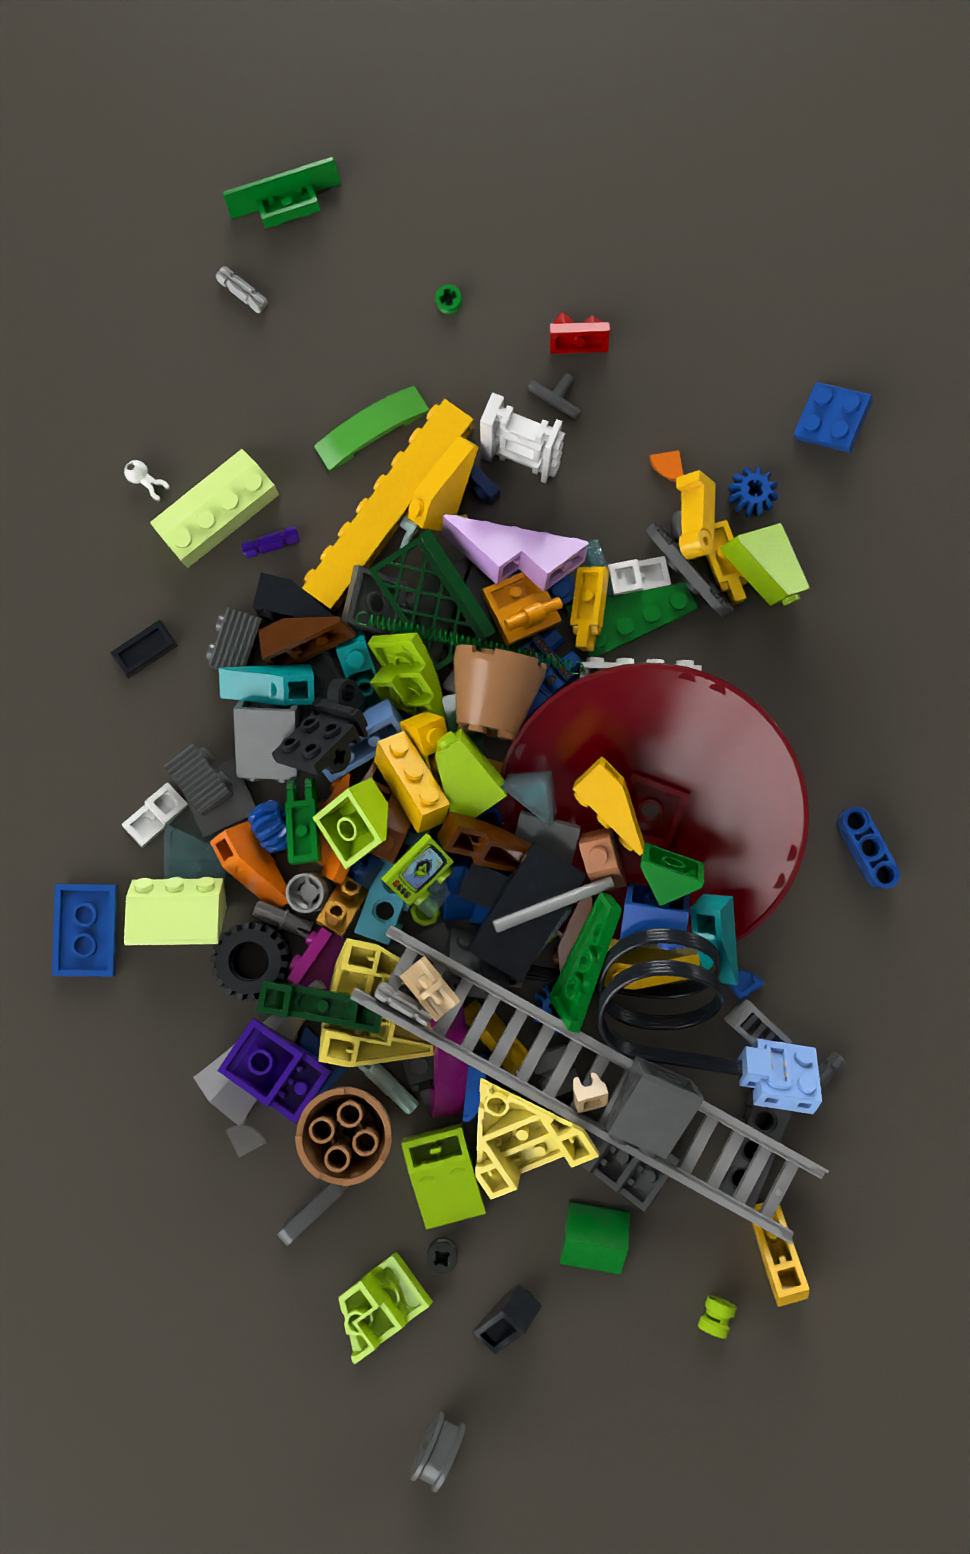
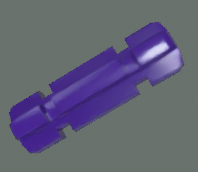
M291 526L283 529L284 532L281 533L280 531H275L256 537V541L252 539L243 541L241 547L245 557L258 556L259 552H262V554L285 547L284 544L287 543L289 546L299 543L300 537L296 527Z

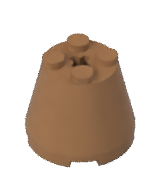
M457 645L453 659L457 730L463 728L467 733H483L488 738L515 740L545 679L548 664L541 663L538 665L539 659L496 648L495 650L482 648L478 651L474 645Z
M354 1087L329 1089L316 1096L302 1111L295 1136L297 1152L305 1168L317 1179L320 1178L326 1182L342 1186L361 1183L372 1177L382 1167L390 1152L392 1144L390 1118L383 1105L364 1090ZM357 1125L359 1126L355 1130V1136H352L351 1133L345 1134L343 1132V1129L345 1127L352 1128Z

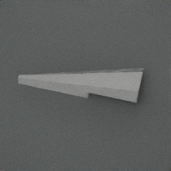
M315 980L308 986L327 990L321 980ZM271 1015L262 1023L295 1042L298 1037L297 1033L306 1019ZM232 1046L193 1078L212 1105L238 1126H242L248 1120L246 1117L254 1103L258 1102V1100L217 1071L233 1048Z

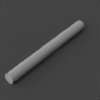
M609 875L492 921L497 933L611 889L614 887V883Z

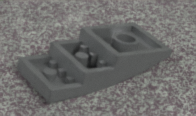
M573 1090L564 1102L568 1106L571 1105L574 1099ZM604 1107L582 1112V1114L597 1121ZM585 1130L600 1154L599 1157L580 1165L588 1172L596 1175L616 1192L621 1193L642 1211L648 1212L671 1177ZM671 1152L667 1159H665L676 1166H679L681 1162Z

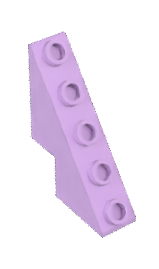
M445 514L443 516L442 535L496 585L519 569L545 592L585 562L589 543L578 538H568L547 532L521 529L516 526L510 527L489 521L468 519L458 515Z

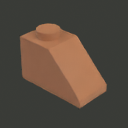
M603 828L582 833L579 847L590 881L594 882L610 875L614 887L608 890L627 886L613 829Z

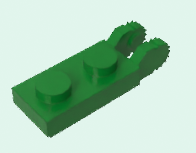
M314 777L305 779V800L299 801L297 781L288 780L286 784L287 802H285L288 861L292 865L322 861L320 829L312 818L319 812L316 781Z

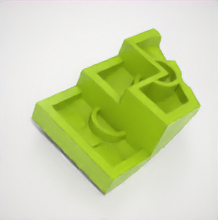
M418 633L372 636L367 645L382 667L370 684L380 699L384 701L389 698L396 709H401L414 716L426 711L442 716L446 720L438 676Z
M397 1251L338 1297L341 1312L345 1317L346 1335L349 1334L353 1350L351 1355L352 1362L356 1364L369 1355L381 1343L402 1329L406 1323L433 1303Z

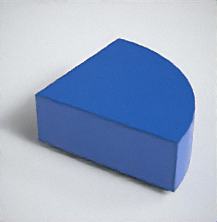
M738 970L739 983L737 985H727L736 998L741 1001L765 983L753 973Z

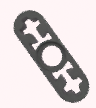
M328 1183L276 1235L288 1246L350 1186Z

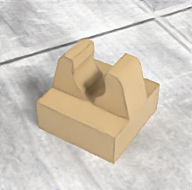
M590 1073L592 1084L587 1087L581 1085L579 1077L573 1079L574 1105L577 1114L608 1106L609 1093L606 1084L600 1080L596 1073Z

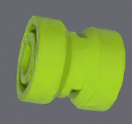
M708 1295L705 1302L706 1312L703 1316H700L697 1326L708 1334L726 1339L730 1331L729 1321L735 1316L737 1307L722 1298Z

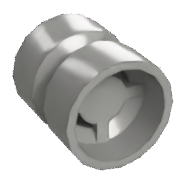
M320 871L295 875L286 887L287 902L292 909L300 913L322 910L336 885L334 881L321 875Z
M566 1043L545 1049L534 1071L535 1074L542 1076L539 1080L542 1091L567 1046ZM570 1068L556 1096L573 1090V1079L578 1077L575 1068Z

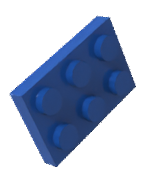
M55 884L52 976H116L118 885Z

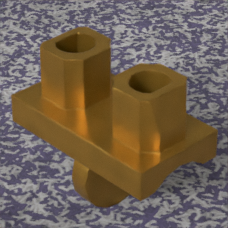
M346 877L342 884L338 883L317 917L316 924L326 927L343 937L366 899L369 890L355 882L352 878Z

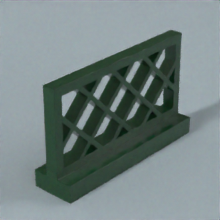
M429 528L419 534V537L369 569L370 574L402 623L405 624L407 621V630H409L411 624L404 613L412 615V633H414L416 616L433 619L431 634L433 629L436 628L437 620L454 623L452 643L457 633L458 624L472 628L477 636L475 646L479 639H481L482 643L484 640H488L497 634ZM417 546L424 554L422 568L405 565L407 553ZM402 557L401 564L394 563V561ZM427 561L434 571L426 569ZM387 566L400 568L397 585L384 583L377 572ZM404 569L421 572L418 590L400 586ZM425 573L439 577L441 580L439 594L421 591ZM444 587L446 588L450 596L443 595ZM388 588L396 589L394 597L392 596ZM399 590L417 594L413 611L399 607L397 604ZM420 595L438 598L434 615L417 612ZM441 599L456 603L458 607L456 620L438 616ZM461 613L467 622L459 621ZM433 633L426 649L435 671L438 672L454 661L455 653L452 654L456 642L451 646L450 641H448L447 644L450 645L448 657L437 664L430 654L432 642L434 641Z

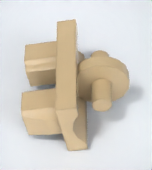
M425 956L399 975L435 1022L461 1002Z

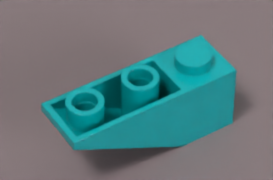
M363 631L355 632L356 637L335 646L345 678L355 681L365 698V701L357 708L363 713L382 702V700L370 684L377 672Z
M311 664L219 667L220 698L283 706L307 705L315 701L314 674Z
M703 894L690 907L692 933L708 939L718 949L721 963V972L718 977L720 982L737 985L739 980L733 896ZM697 950L702 967L709 970L714 963L713 960Z

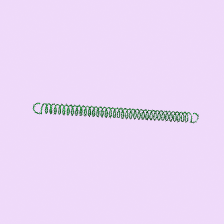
M359 612L356 616V620L360 625L368 626L371 621L372 627H374L377 622L378 629L381 627L382 624L383 630H385L388 625V630L391 631L394 625V632H397L399 628L400 634H402L405 628V633H409L410 629L412 633L413 623H411L409 630L407 632V621L405 622L401 632V620L399 621L398 627L395 631L396 619H394L393 624L390 628L389 617L384 628V616L381 620L379 627V615H377L374 625L373 613L371 614L370 620L367 625L362 624L358 621V615L361 613L367 614V612ZM418 624L416 625L414 633H418ZM424 625L422 626L421 631L419 633L420 636L422 632L423 639L426 637L428 633V640H431L432 635L434 633V642L437 640L439 636L440 643L443 641L445 636V644L448 643L451 636V646L454 644L455 639L456 646L460 645L461 640L463 645L464 635H462L458 643L457 633L452 643L451 632L446 642L447 631L444 632V635L441 639V629L439 630L437 637L435 639V628L433 629L432 634L429 638L430 627L427 628V631L424 636ZM467 636V639H466L464 645H466L467 640H468V645H469V636ZM473 637L470 645L473 643L475 646V637ZM479 639L476 644L477 647L479 643V651L481 646V639ZM484 640L481 649L483 648L484 644L486 649V640ZM490 641L487 649L489 647L492 649V641ZM497 642L495 643L493 650H495V647L496 649H498ZM514 646L512 647L511 652H515ZM531 650L529 651V653H528L527 656H529V654H530V657H532V651H531ZM541 653L539 656L540 660L542 655L541 663H545V660L547 658V668L550 666V663L553 659L552 668L554 669L559 659L558 670L561 669L563 662L564 672L567 670L569 662V672L571 674H581L584 670L583 664L579 661H576V663H580L582 665V671L579 673L571 672V659L568 661L566 665V659L564 658L560 665V657H558L554 665V655L551 657L550 662L548 654L546 655L544 661L543 653Z

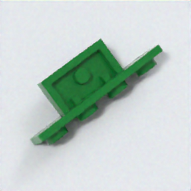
M329 157L224 191L223 197L231 220L259 211L264 227L269 228L321 211L315 193L340 185L341 180L334 157Z

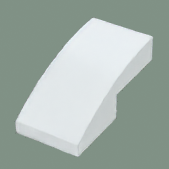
M665 556L642 561L634 559L608 565L614 595L671 585Z
M167 782L145 801L144 806L123 822L122 827L144 848L188 806V803Z

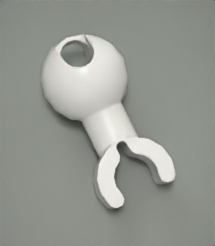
M133 460L126 464L124 474L127 480L132 483L143 484L149 489L150 495L154 500L160 501V497L155 494L152 485L163 486L166 490L170 489L166 481L155 480L150 476L147 466L143 462ZM129 465L135 466L133 470H128L127 468Z

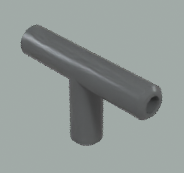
M565 373L553 392L535 380H532L528 385V391L574 420L578 419L582 412L580 408L563 398L574 382V377L571 374Z

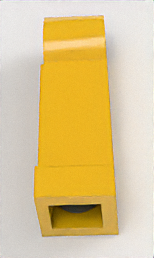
M698 470L676 478V488L681 491L682 535L679 537V547L682 555L688 560L710 554L714 542L716 483L702 471Z

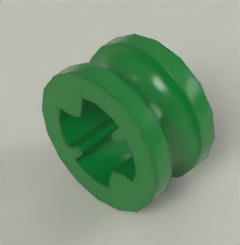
M451 284L443 285L437 290L435 301L442 313L447 315L454 314L461 309L462 297L456 286ZM446 294H451L452 298L454 296L457 297L453 299L452 305L447 306L446 302L441 303V301L445 300Z

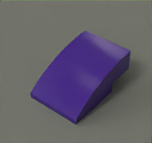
M253 1018L217 1071L265 1106H271L296 1124L299 1122L302 1111L310 1101L318 1096L335 1069L326 1063L319 1062V1058L284 1035Z

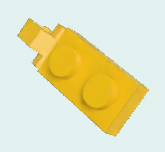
M724 520L714 523L713 549L710 554L706 555L716 585L719 586L721 592L727 591L732 605L744 602L747 598L742 585L747 583V580L720 549V547L734 538L728 521Z
M607 567L577 568L570 625L573 626V634L577 635L575 647L581 651H594L595 635H600L610 571Z
M477 999L464 1008L465 1021L468 1026L472 1025L482 1006ZM493 1013L480 1037L481 1042L491 1052H493L506 1028V1025L496 1013ZM515 1038L501 1064L504 1069L514 1076L528 1053V1050L517 1038Z

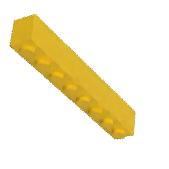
M445 398L440 405L435 404L430 409L426 417L428 421L423 428L418 427L412 433L409 439L411 444L404 452L399 451L391 463L393 467L387 475L382 474L373 487L374 493L369 499L364 498L356 509V517L351 523L347 521L338 533L340 538L334 546L329 545L323 551L320 557L322 562L316 570L312 568L305 575L302 581L304 584L302 589L333 615L347 597L354 565H361L366 568L371 566L399 529L404 516L409 512V504L418 485L457 436L467 438L474 429L473 418Z

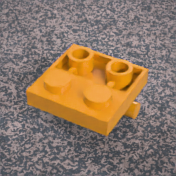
M523 572L503 580L498 585L493 584L483 588L480 592L506 646L551 628L562 621L557 611L563 608L561 599L559 597L551 599L547 590L543 592Z

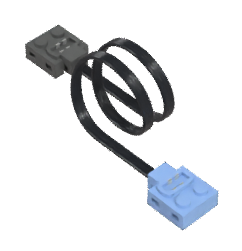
M451 928L447 940L446 956L506 990H509V986L521 988L524 979L556 983L560 975L559 969L532 965L522 982L467 950V947L477 933L476 931ZM653 928L628 935L607 952L594 990H598L599 1032L609 1047L633 1059L639 1056L655 1063L738 1075L740 1086L754 1088L752 1091L753 1105L814 1114L822 1103L817 1053L814 1047L757 1038L752 1047L745 1046L738 1059L734 1060L635 1044L620 1038L607 1026L604 1019L605 1011L623 1024L649 1030L685 1029L700 1025L713 1018L723 1005V988L718 979L721 972L720 954L711 941L684 930ZM660 943L682 945L703 952L714 962L712 967L707 970L691 963L675 960L646 961L623 970L607 986H604L605 977L611 966L627 952L645 945ZM445 969L444 981L454 992L461 977ZM652 976H676L691 979L690 981L677 984L657 985L636 990L624 989L625 986L632 982ZM473 984L467 996L486 999L489 993ZM709 987L716 993L715 997L705 1006L691 1012L676 1015L637 1013L627 1010L611 1000L615 994L648 999H676L697 994Z

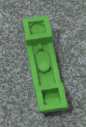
M411 386L360 411L327 434L314 448L329 472L353 459L355 457L354 453L400 425H409L429 413L430 410L415 386Z

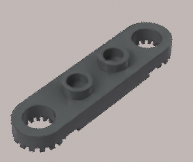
M654 521L646 531L668 557L666 559L667 564L676 573L680 571L687 578L685 583L695 595L700 593L721 617L726 618L734 611L732 603L728 601V598L724 599L725 595L716 588V584L694 559L688 560L682 555L679 543H675V539L670 532H665L666 528L658 521Z

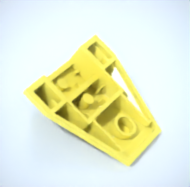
M346 938L334 967L329 990L352 994L356 987L376 998L374 994L381 982L387 983L400 957L378 944ZM382 1017L379 1034L349 1029L347 1026L324 1022L321 1024L319 1062L356 1067L434 1056L433 1044Z

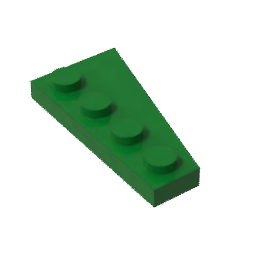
M682 582L606 598L600 635H595L594 651H585L587 656L600 657L697 611L698 607L686 583ZM568 605L564 609L569 619H571L572 605Z
M600 892L548 997L567 1030L578 1034L622 908L611 894Z

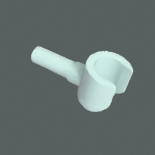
M408 513L400 523V527L407 531L400 549L410 543L412 537L420 529V526L407 518Z

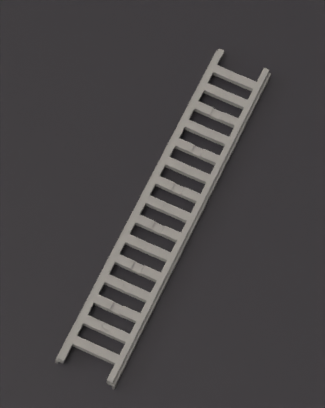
M390 925L385 935L406 946V949L388 979L387 984L393 986V990L397 991L402 983L399 975L411 967L416 956L420 954L434 962L433 967L440 976L447 969L461 977L454 990V993L461 1002L445 1013L432 1030L417 1022L414 1016L410 1018L389 1006V1002L386 1001L384 1003L356 987L350 999L790 1244L793 1243L791 1240L794 1234L793 1231L772 1218L799 1167L820 1179L823 1178L825 1172L829 1173V1170L704 1100L698 1110L706 1115L679 1166L670 1163L658 1155L656 1158L648 1157L638 1150V1146L631 1143L621 1145L613 1141L609 1137L610 1134L607 1133L605 1122L634 1062L633 1060L581 1031L579 1034L568 1031L560 1019ZM474 984L489 994L461 1045L444 1036ZM500 1000L515 1007L516 1010L487 1061L472 1051ZM529 1015L543 1023L514 1076L500 1068ZM556 1030L570 1038V1041L543 1091L527 1082ZM582 1046L597 1053L592 1066L581 1084L582 1086L587 1087L592 1084L590 1073H596L601 1079L610 1061L625 1069L608 1100V1106L604 1107L597 1121L582 1113L577 1114L574 1099L571 1105L568 1106L555 1098ZM720 1122L731 1128L732 1131L704 1182L691 1173L717 1123ZM747 1137L759 1144L731 1197L718 1188L744 1138ZM773 1152L786 1160L758 1212L745 1203Z

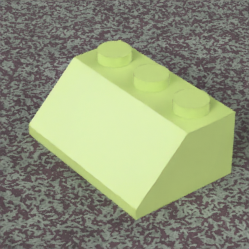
M174 877L170 879L141 878L132 880L126 895L124 944H218L227 911L224 879L211 877L182 879Z

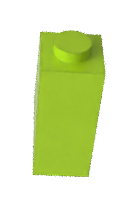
M781 523L738 535L720 547L725 557L770 606L781 602L784 606L793 604L801 599L799 594L810 588Z
M463 728L455 733L450 731L438 740L435 759L445 796L450 803L449 812L452 811L476 818L507 796L508 783Z

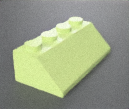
M241 449L154 518L150 524L181 562L189 568L279 496V493L258 464Z

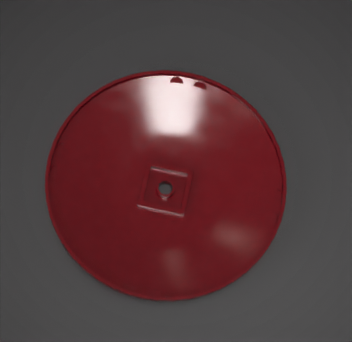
M646 662L624 664L594 672L565 686L548 698L522 726L508 750L500 771V775L508 783L507 796L494 805L502 815V823H505L500 828L515 834L521 810L582 826L572 866L587 874L579 847L581 834L605 827L596 818L598 814L590 806L586 808L578 802L574 796L573 786L575 781L603 756L625 779L644 843L646 842L704 863V884L701 889L690 893L688 932L692 933L690 907L703 894L733 896L737 943L759 927L774 912L788 893L799 871L808 838L809 806L804 776L794 750L775 720L756 701L740 689L709 673L686 666ZM653 803L658 806L659 813L655 817H647L642 813L641 808L643 805ZM494 814V824H495L496 821H497V816ZM613 830L627 886L628 882L649 885L640 867L642 854L639 856L634 850L628 851L618 839L620 836ZM588 875L586 876L581 886H584ZM627 886L603 891L604 893L611 894L622 908L619 922L612 939L621 940L620 935ZM600 893L595 895V902ZM576 902L567 907L553 930L560 937Z

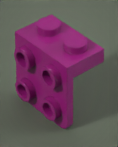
M322 927L320 930L315 928L305 941V944L309 947L303 956L297 954L287 969L291 973L287 979L296 985L302 984L306 987L315 980H321L327 990H329L334 967L346 939L326 927Z

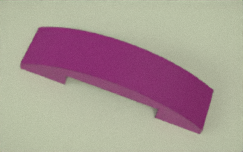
M463 1004L444 1036L461 1045L467 1034ZM433 1019L430 1021V1027L432 1029L435 1027L437 1021L435 1022ZM434 1046V1086H430L431 1118L459 1115L462 1112L465 1100L467 1063Z

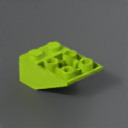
M463 1122L403 1138L401 1145L426 1230L486 1214L478 1180L475 1177V1168Z

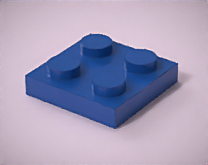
M816 382L793 434L795 440L851 453L873 402L872 395Z

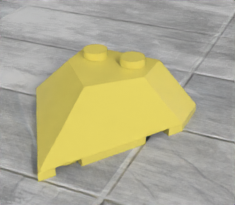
M481 1078L475 1177L491 1200L517 1190L522 1173L559 1158L565 1157L572 1168L599 1157V1151L584 1128Z

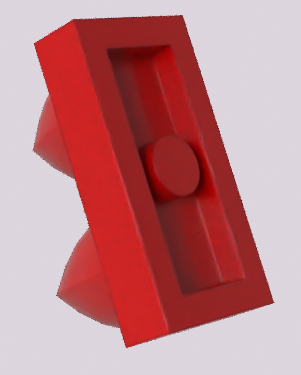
M561 312L553 324H550V354L608 352L609 322H602L597 317L591 315L584 323H574L567 314Z

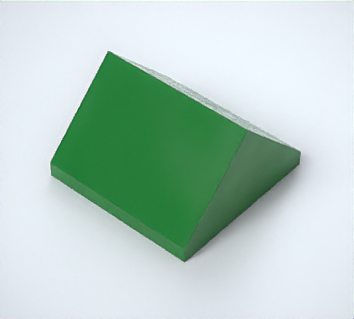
M644 843L640 867L659 906L702 888L704 884V863L652 844Z
M569 1201L559 1264L621 1274L628 1252L630 1211Z

